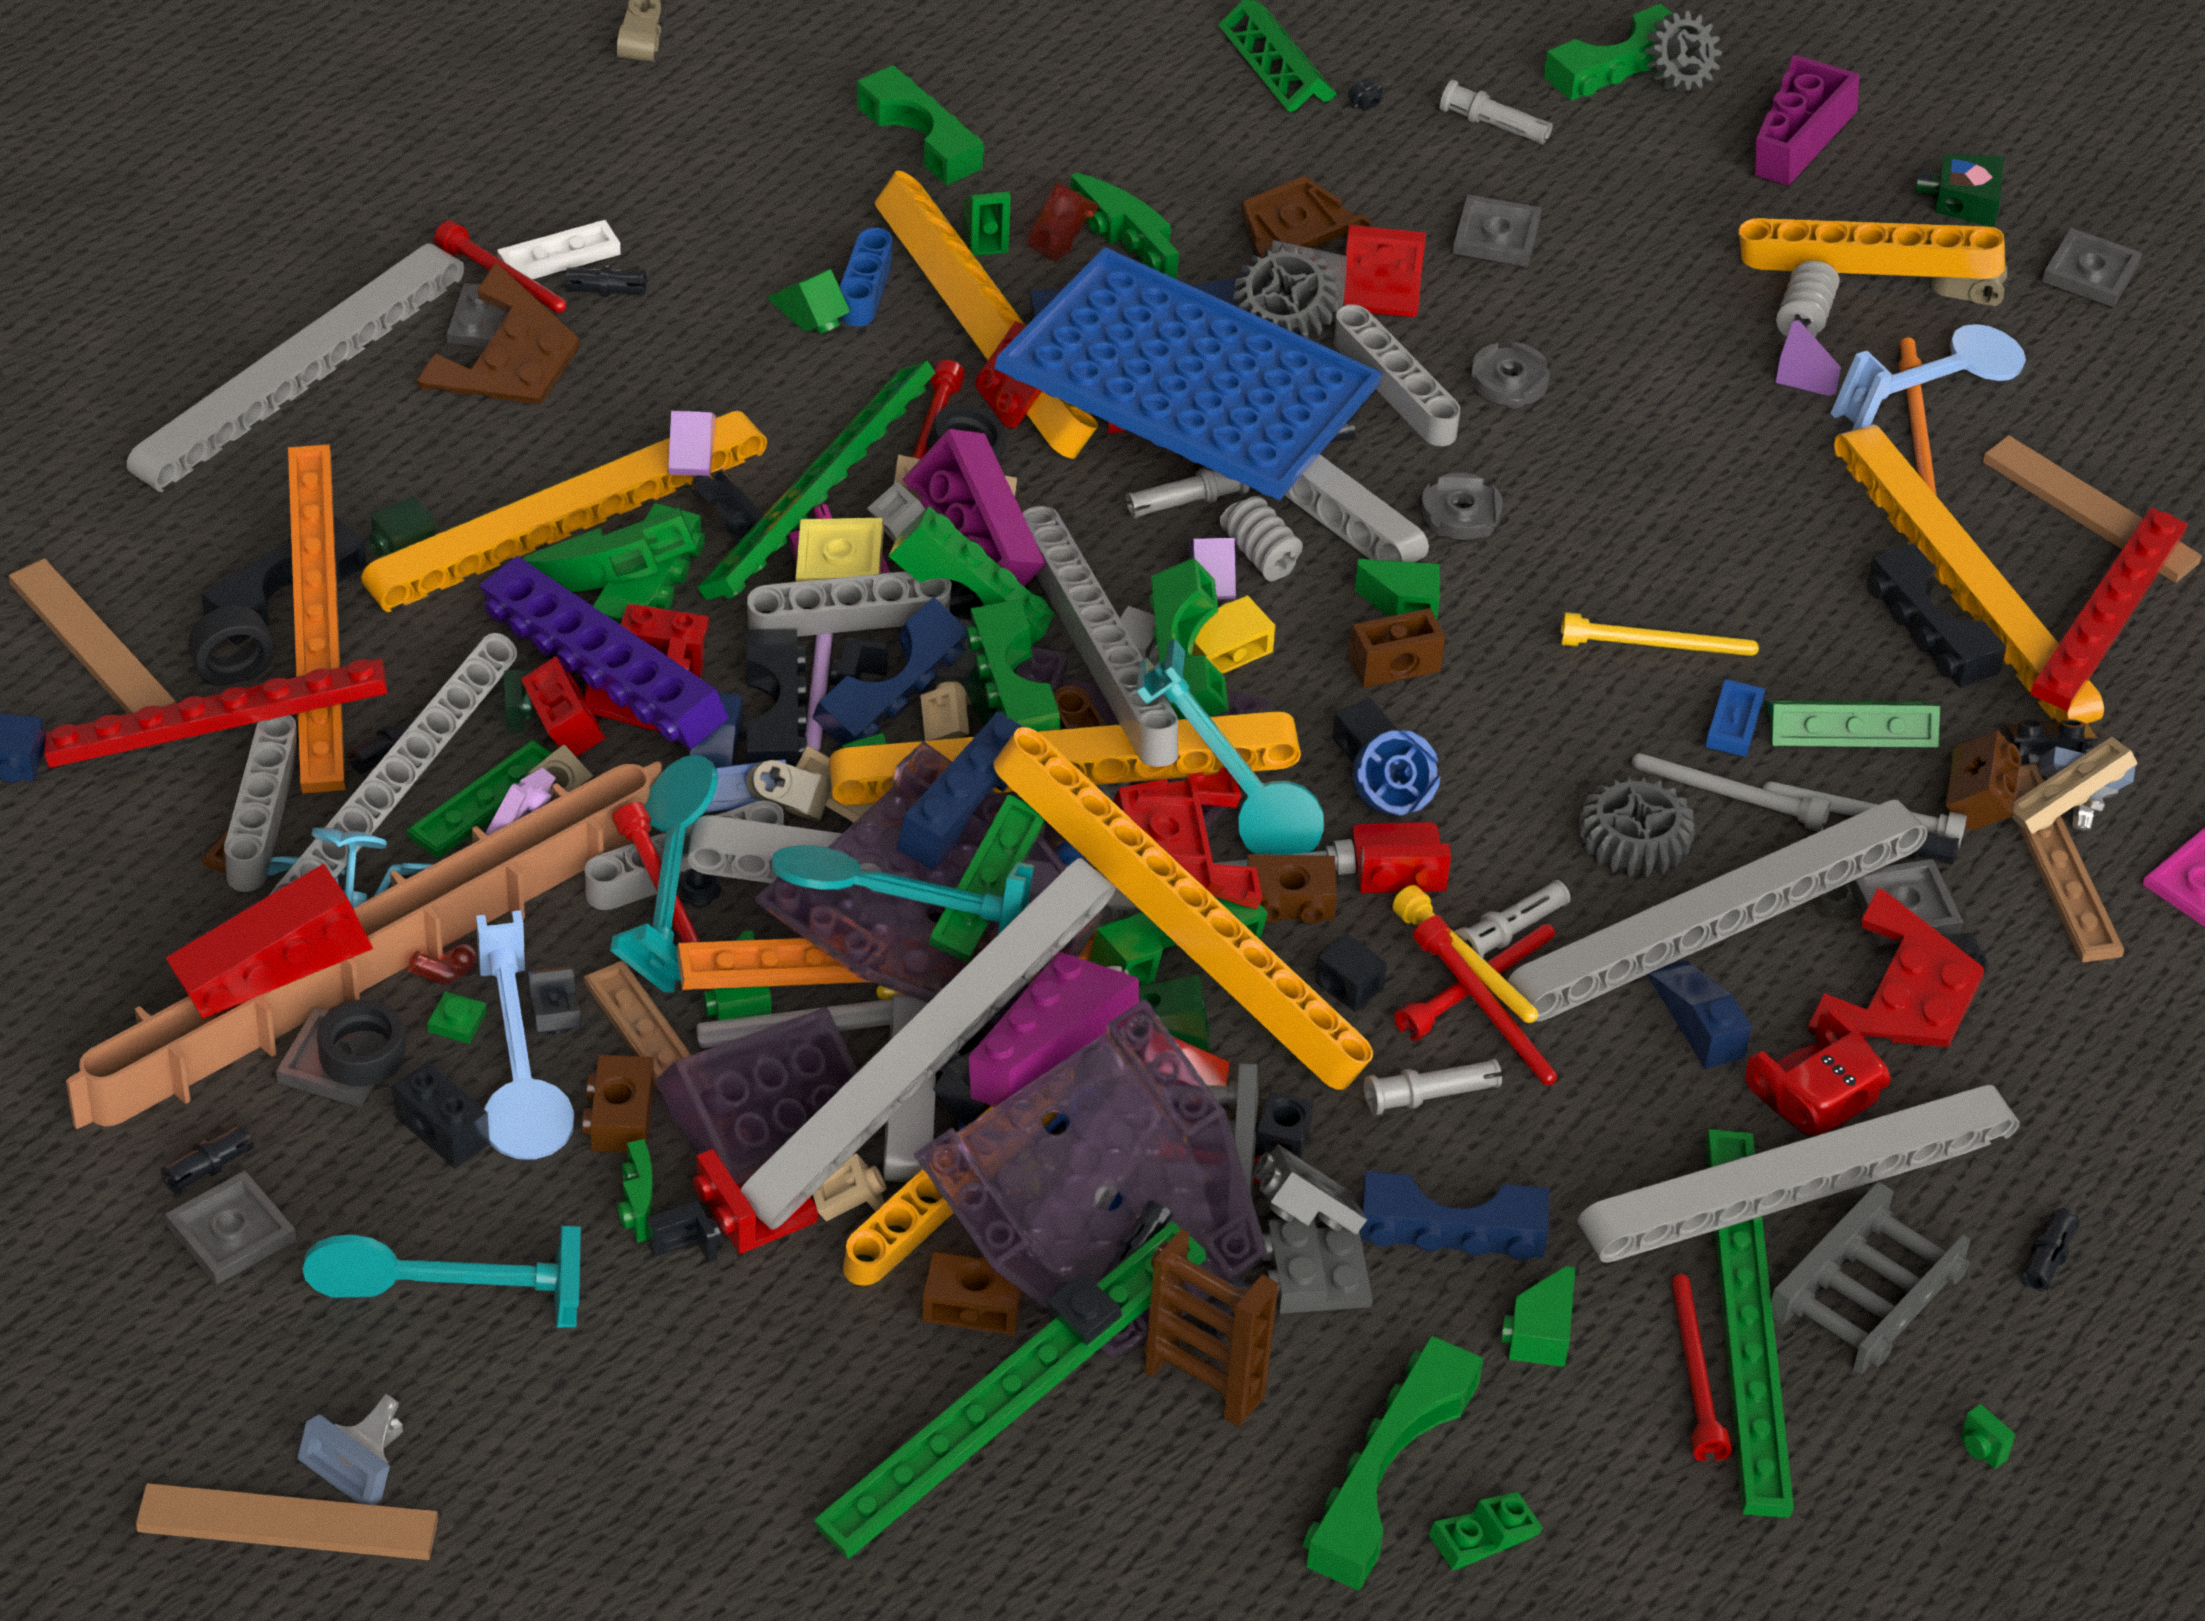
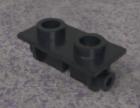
M719 470L714 478L710 476H696L691 482L693 487L692 493L737 543L764 516L723 470Z
M2023 719L2019 721V724H2005L2006 731L2020 753L2021 763H2040V758L2046 753L2047 748L2060 747L2086 754L2093 749L2091 742H2098L2097 736L2089 725L2076 719H2064L2060 721V724H2044L2034 719Z

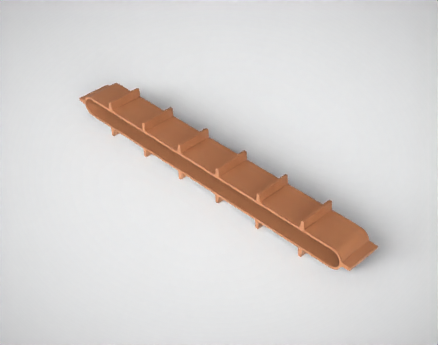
M657 761L644 768L635 764H623L570 792H567L556 783L552 785L553 801L490 835L485 834L475 826L472 828L473 844L408 879L402 877L395 870L391 871V888L353 908L373 947L370 951L203 1019L189 997L152 1016L140 1006L135 1008L137 1024L85 1052L80 1059V1071L66 1080L73 1126L78 1129L91 1122L102 1126H114L173 1094L187 1104L191 1102L188 1086L259 1047L271 1057L277 1055L275 1039L305 1023L314 1007L329 1010L344 1001L360 1000V992L426 956H429L438 965L443 964L442 947L477 929L476 916L485 915L486 923L508 911L512 913V911L521 910L522 919H525V902L582 872L585 869L586 863L591 858L633 843L632 840H627L625 835L618 833L611 817L619 808L633 802H642L645 806L651 793V787L662 773L661 763Z

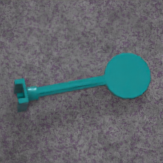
M1174 638L1168 642L1166 660L1162 663L1159 662L1154 666L1148 658L1140 662L1137 693L1145 703L1149 704L1161 694L1170 703L1174 702L1248 795L1244 799L1238 815L1239 834L1246 847L1254 854L1290 855L1311 852L1319 844L1324 831L1323 810L1316 796L1304 786L1290 781L1262 783L1189 692L1190 686L1183 679L1185 650Z
M699 755L685 756L670 764L658 776L651 787L650 796L645 803V808L651 818L650 825L657 831L666 833L653 925L651 927L646 923L612 936L610 949L611 952L661 991L670 993L674 992L675 981L680 980L676 955L678 947L673 944L674 932L671 930L685 830L705 812L714 798L718 785L716 768L711 761Z
M795 845L781 848L773 854L771 869L778 877L802 887L821 890L841 889L856 884L881 893L980 915L981 919L999 923L998 936L1028 906L1035 866L1017 862L1007 877L1004 896L986 893L984 896L884 872L864 871L860 869L861 866L858 862L847 854L830 848L812 845Z
M562 1226L555 1263L537 1262L536 1266L421 1260L403 1261L396 1259V1255L385 1244L375 1239L358 1235H340L318 1241L308 1249L303 1260L302 1270L305 1281L314 1290L332 1298L374 1297L384 1293L396 1280L535 1287V1290L554 1291L557 1328L576 1327L580 1289L581 1227Z

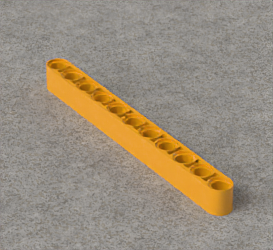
M897 170L876 198L874 204L981 352L989 360L1014 322L1023 323V321L923 186L909 174ZM1044 391L1040 393L1027 412V415L1048 444L1061 455L1071 459L1077 457L1098 428V423L1091 414L1057 397L1049 396Z
M733 411L716 418L710 473L720 469L725 471L746 462L744 459L755 454L761 456L767 447L766 437L743 412ZM670 438L379 558L364 569L361 582L380 607L386 612H391L390 608L402 603L407 605L428 596L427 593L438 588L443 590L464 581V577L475 572L479 575L500 566L499 562L506 559L524 556L535 551V547L544 543L550 545L571 536L570 532L582 527L588 529L607 521L606 517L615 513L621 515L642 506L641 502L651 498L654 500L677 491L675 488L686 483L691 485L696 475L669 474Z
M1872 424L1837 435L1834 440L1836 456H1841L1848 464L1845 467L1857 482L1862 481L1869 490L1866 493L1878 507H1883L1889 514L1887 518L1899 533L1903 532L1911 541L1907 543H1914L1937 568L1935 577L1942 585L1946 584L1953 594H1950V596L1963 611L1967 610L1974 618L1973 621H1984L2005 644L2007 648L2004 662L2007 665L2011 664L2018 672L2015 675L2030 692L2034 681L2059 646V643L1877 425ZM2090 681L2087 682L2068 712L2043 700L2038 701L2051 719L2055 718L2059 723L2064 719H2076L2089 724L2102 719L2104 715L2101 695Z
M1265 712L1210 717L1253 772L1289 768L1300 759L1301 752L1295 722L1290 714L1285 712ZM1187 719L1178 720V759L1170 765L1161 767L1149 766L1139 759L1121 725L1038 732L1094 785L1188 777L1189 774L1203 772L1207 776L1217 774L1220 768L1225 767ZM974 737L839 749L830 756L828 762L832 796L836 802L848 806L919 800ZM1008 786L1004 792L998 790L997 788H993L988 794L1007 793L1015 791Z
M1026 727L1018 728L994 760V769L998 776L1325 1084L1337 1090H1344L1350 1086L1373 1057V1050L1369 1042L1040 733Z

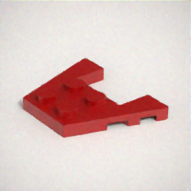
M1226 767L1220 768L1217 774L1205 776L1203 772L1189 774L1187 779L1169 783L1167 779H1161L1118 789L1114 797V803L1215 897L1251 909H1258L1263 896L1257 868L1214 864L1212 861L1201 805L1236 808L1241 798L1239 784Z
M1877 888L1862 918V928L1901 942L1868 1009L1824 993L1808 1025V1031L1816 1034L1820 1014L1835 1008L1858 1029L1864 1039L1866 1036L1891 1038V1043L1949 1047L1984 976V967L1885 890Z

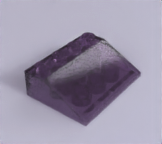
M824 1007L675 1061L655 1081L675 1123L700 1153L714 1149L736 1184L740 1185L747 1182L765 1162L858 1073V1070L828 1007Z

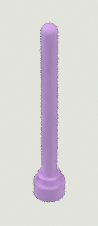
M833 633L816 635L805 737H807V746L817 751L821 748L823 728L812 716L818 702L827 694Z

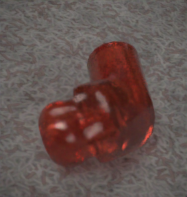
M465 944L458 945L438 958L416 951L410 959L408 970L436 983L450 984L466 975L472 969L476 961V953L470 946Z

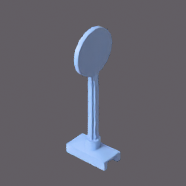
M1978 324L1965 325L1954 332L1949 344L1951 356L1894 375L1868 351H1864L1855 355L1830 414L1835 418L1845 415L1854 423L1852 430L1871 425L1881 401L1887 398L1889 394L1963 369L1985 379L1997 381L2010 380L2021 373L2026 361L2024 351L2016 340L2006 333L1990 326Z
M521 910L512 911V923L490 926L486 924L485 915L476 916L480 975H493L497 977L513 1078L511 1083L505 1084L492 1094L484 1108L488 1112L490 1144L501 1154L516 1159H538L553 1154L567 1143L573 1133L574 1110L569 1098L557 1086L531 1077L515 978L517 972L525 970L524 928Z

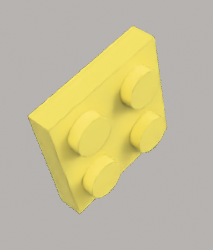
M883 518L801 519L796 582L881 574L884 535Z

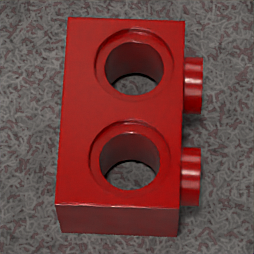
M557 656L521 678L546 731L559 748L565 744L577 757L606 739L594 714H592L584 701V694Z

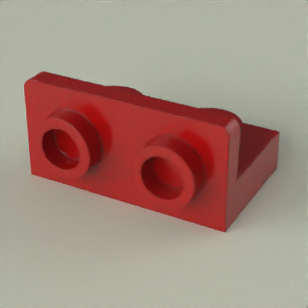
M628 604L620 625L663 654L670 636L687 640L684 657L691 659L689 671L701 678L704 669V638L709 627V617Z

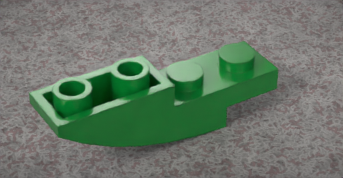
M1080 173L1071 175L1070 192L1068 193L1069 206L1074 213H1081L1085 217L1091 231L1095 235L1101 234L1109 244L1122 240L1128 252L1134 251L1142 259L1144 265L1177 279L1179 252L1170 243L1171 225L1160 214L1138 198L1114 185ZM1083 196H1085L1089 200L1081 207Z
M680 507L606 535H603L600 528L523 556V560L569 591L580 592L604 588L607 583L627 582L659 572L658 562L690 551L696 547Z

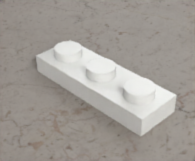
M606 220L497 250L500 260L531 279L564 271L567 267L574 268L621 255L620 242Z

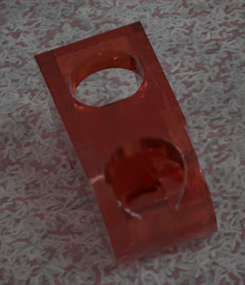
M1056 182L1030 233L1029 246L1052 261L1057 262L1070 252L1074 237L1079 233L1087 216L1093 218L1099 204L1075 190Z

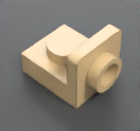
M944 682L937 685L936 690L920 695L925 741L955 739L969 735L966 706L978 702L977 692L961 686L959 682Z
M856 1153L813 1196L818 1213L825 1221H828L866 1201L877 1211L885 1204L882 1192L886 1191L887 1188L876 1166L869 1168Z

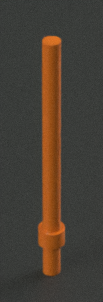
M1902 339L1899 343L1901 360L1898 365L1899 373L1922 365L1921 359L1917 357L1914 339ZM1921 384L1906 388L1917 473L1937 496Z

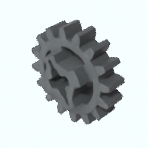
M1690 11L1666 15L1664 20L1654 23L1657 31L1647 35V38L1653 42L1652 47L1645 48V52L1653 56V60L1647 66L1657 68L1658 71L1654 79L1660 80L1665 78V88L1667 90L1675 87L1677 92L1701 89L1703 84L1713 80L1710 72L1717 71L1720 68L1714 62V57L1722 55V51L1714 49V44L1720 40L1719 36H1710L1709 32L1713 25L1710 23L1702 26V15L1700 14L1691 17Z

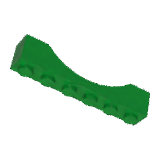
M1434 1336L1430 1338L1423 1352L1415 1350L1407 1365L1405 1373L1407 1379L1403 1385L1398 1383L1394 1385L1386 1402L1385 1409L1388 1410L1383 1419L1376 1417L1368 1430L1365 1443L1368 1445L1363 1453L1356 1451L1351 1457L1345 1472L1346 1482L1342 1488L1335 1486L1332 1489L1324 1508L1326 1516L1321 1523L1314 1521L1307 1532L1303 1548L1309 1550L1307 1568L1360 1591L1380 1556L1384 1530L1378 1512L1377 1489L1385 1470L1397 1454L1417 1436L1441 1423L1461 1416L1480 1383L1483 1357Z

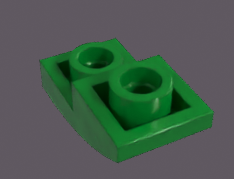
M645 1139L627 1143V1162L621 1164L624 1179L623 1201L617 1203L621 1225L624 1230L632 1228L637 1243L647 1239L646 1218L653 1216L652 1167Z
M1519 1492L1480 1500L1473 1513L1434 1521L1428 1535L1450 1568L1456 1570L1529 1540L1540 1534L1543 1527Z

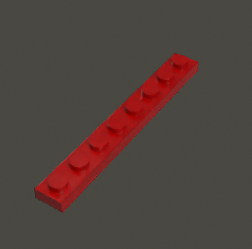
M2150 508L2034 681L2030 695L2062 710L2069 711L2184 536L2188 523L2176 519L2169 513Z
M382 658L372 661L361 659L350 663L348 666L331 670L324 668L315 669L306 675L290 679L274 678L262 685L249 688L233 687L221 694L208 697L192 696L183 699L180 703L167 706H147L138 712L121 716L106 715L90 723L76 726L65 724L45 733L44 754L49 768L384 695L387 694L386 671Z

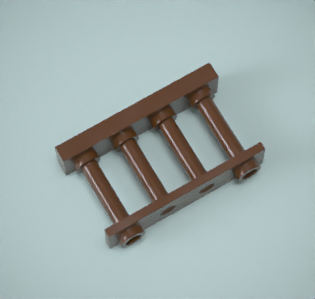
M1181 1228L1169 1243L1164 1241L1158 1246L1151 1259V1267L1154 1270L1148 1339L1143 1349V1353L1146 1355L1145 1373L1153 1377L1166 1361L1223 1393L1222 1399L1225 1400L1224 1419L1240 1427L1266 1395L1278 1283L1262 1274L1250 1289L1247 1287L1239 1289L1187 1259L1189 1232ZM1185 1280L1231 1306V1312L1235 1314L1234 1317L1184 1289ZM1182 1310L1228 1335V1341L1231 1343V1346L1183 1319ZM1179 1340L1185 1341L1225 1364V1370L1228 1374L1179 1347Z

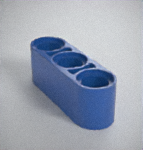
M868 228L860 232L840 284V290L850 310L849 313L840 318L848 325H867L874 319L892 266V236L884 229Z

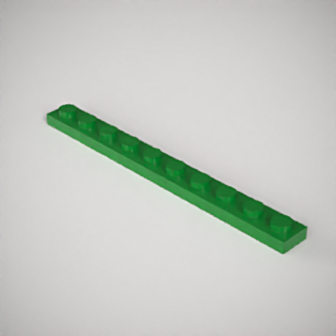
M928 360L901 368L892 376L703 580L698 589L705 600L720 596L729 599L744 590L746 587L745 580L765 567L767 556L786 544L788 541L786 536L789 532L800 526L801 519H808L806 514L811 508L818 506L828 498L826 492L848 476L846 470L868 454L866 448L887 433L886 427L888 424L901 417L907 411L905 406L909 401L925 392L926 388L924 385L935 374Z
M1708 1129L1705 1138L1707 1169L1755 1155L1753 1133ZM1762 1216L1715 1230L1714 1239L1742 1514L1790 1518L1794 1504Z
M1172 1221L1096 1284L1120 1306L1122 1317L1086 1346L1064 1324L1055 1318L815 1518L814 1522L817 1530L847 1559H850L1148 1309L1151 1305L1154 1270L1151 1267L1152 1256L1162 1242L1166 1241L1169 1243L1181 1228ZM1189 1236L1187 1259L1199 1266L1206 1260L1205 1249Z

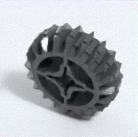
M1283 244L1278 253H1273L1269 248H1266L1264 252L1265 258L1263 259L1253 255L1251 259L1252 266L1243 265L1241 278H1236V292L1233 295L1235 306L1309 339V332L1320 336L1322 332L1321 324L1330 325L1332 313L1337 312V298L1339 296V286L1335 283V272H1333V269L1328 268V262L1325 258L1317 260L1313 249L1303 255L1302 248L1299 245L1292 252H1287V248ZM1273 280V282L1269 286L1262 289V293L1258 294L1261 288L1266 283ZM1281 288L1283 289L1285 295H1290V299L1292 298V303L1290 302L1288 296H1283ZM1311 302L1309 306L1300 311L1304 304Z
M1626 775L1622 783L1610 778L1606 786L1597 785L1593 794L1587 796V800H1585L1583 805V811L1580 812L1578 823L1580 825V843H1586L1587 855L1596 854L1598 866L1610 861L1612 874L1619 870L1620 867L1627 868L1626 871L1629 878L1634 874L1635 870H1641V873L1647 879L1652 873V868L1661 875H1664L1668 866L1677 869L1681 858L1686 859L1687 854L1690 852L1691 842H1693L1695 835L1693 811L1688 809L1687 798H1677L1676 788L1663 789L1661 780L1655 784L1647 783L1644 776L1640 781H1632Z

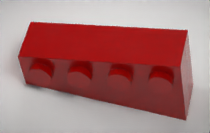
M323 863L167 956L166 960L203 1019L372 950L373 947L349 899Z

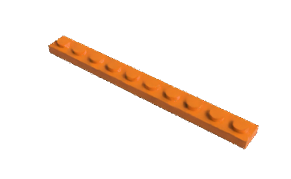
M329 444L288 447L296 677L306 675L315 669L324 668L331 670L340 668L332 464ZM342 704L298 713L300 784L302 794L346 790Z
M1084 927L1059 952L1089 961L1096 929L1099 927ZM987 931L971 961L997 937L998 931ZM932 933L678 943L676 953L682 990L954 979L969 964L930 946L929 939ZM1049 962L1036 975H1039Z

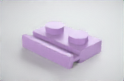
M541 768L521 779L518 785L515 783L511 785L485 834L490 835L548 804L551 800V795L548 791L556 777L544 768Z

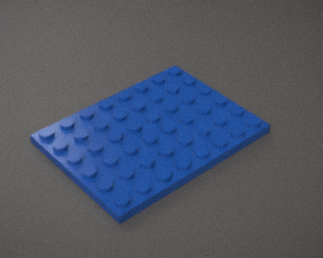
M1106 247L997 356L995 364L996 370L1009 375L1014 380L1029 384L1044 391L1049 396L1057 397L1086 413L1096 415L1115 424L1120 429L1135 433L1150 440L1157 446L1165 447L1192 462L1202 464L1223 474L1226 478L1241 482L1258 490L1261 494L1271 496L1279 501L1379 386L1382 372Z

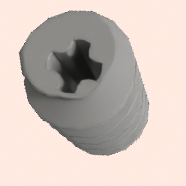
M1807 261L1798 265L1793 270L1776 319L1778 329L1783 335L1788 336L1792 322L1798 320L1814 338L1825 327L1840 282L1839 275L1832 266L1820 261Z
M1254 496L1244 501L1233 503L1220 516L1222 530L1227 532L1230 538H1235L1238 548L1254 563L1256 569L1262 572L1266 580L1272 582L1289 575L1293 571L1296 560L1302 552L1303 544L1298 537L1294 536L1293 531L1285 526L1284 521L1276 515L1274 509L1267 505L1264 498Z

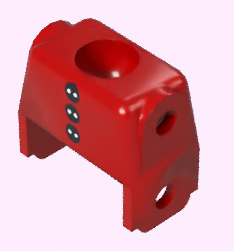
M1835 1008L1820 1014L1816 1030V1039L1819 1043L1797 1050L1777 1062L1772 1060L1764 1051L1755 1053L1749 1057L1745 1073V1081L1752 1092L1773 1111L1801 1132L1811 1137L1834 1130L1874 1105L1879 1099L1880 1091L1887 1088L1890 1084V1074L1885 1063L1875 1054L1858 1029ZM1831 1030L1835 1033L1838 1040L1833 1037Z

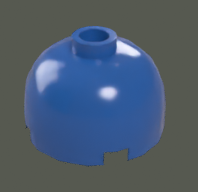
M1393 730L1374 736L1360 748L1353 762L1352 779L1356 793L1366 806L1380 814L1401 816L1421 810L1433 799L1439 787L1440 776H1437L1436 762H1438L1436 752L1426 739L1412 731Z

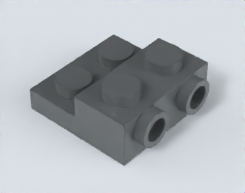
M1279 1144L1275 1146L1270 1154H1263L1257 1161L1252 1176L1260 1180L1259 1190L1272 1202L1269 1205L1270 1209L1284 1220L1292 1222L1297 1218L1309 1226L1317 1214L1319 1219L1334 1230L1340 1231L1342 1227H1345L1356 1235L1367 1221L1352 1191Z
M1297 1218L1292 1222L1284 1219L1268 1220L1267 1233L1260 1234L1259 1238L1260 1255L1262 1261H1270L1272 1270H1267L1266 1276L1278 1283L1277 1303L1279 1314L1372 1307L1373 1298L1360 1231L1356 1235L1345 1227H1342L1340 1231H1336L1331 1227L1316 1228L1315 1219L1311 1221L1309 1226Z

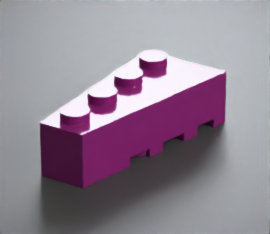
M1793 54L1790 60L1789 71L1785 72L1783 76L1782 87L1779 92H1776L1773 99L1772 110L1768 111L1756 138L1755 176L1789 186L1858 111L1859 74Z
M948 429L902 479L910 489H916L920 494L921 499L919 501L925 509L930 506L938 514L946 516L960 533L970 541L979 544L987 556L1000 567L1011 571L1017 581L1023 586L1046 565L984 433Z
M1058 952L969 1055L971 1099L1012 1112L1051 1084L1053 1074L1059 1070L1066 1068L1070 1070L1081 1062V1054L1094 1045L1101 1048L1113 1039V1031L1122 1025L1129 1028L1139 1020V978Z

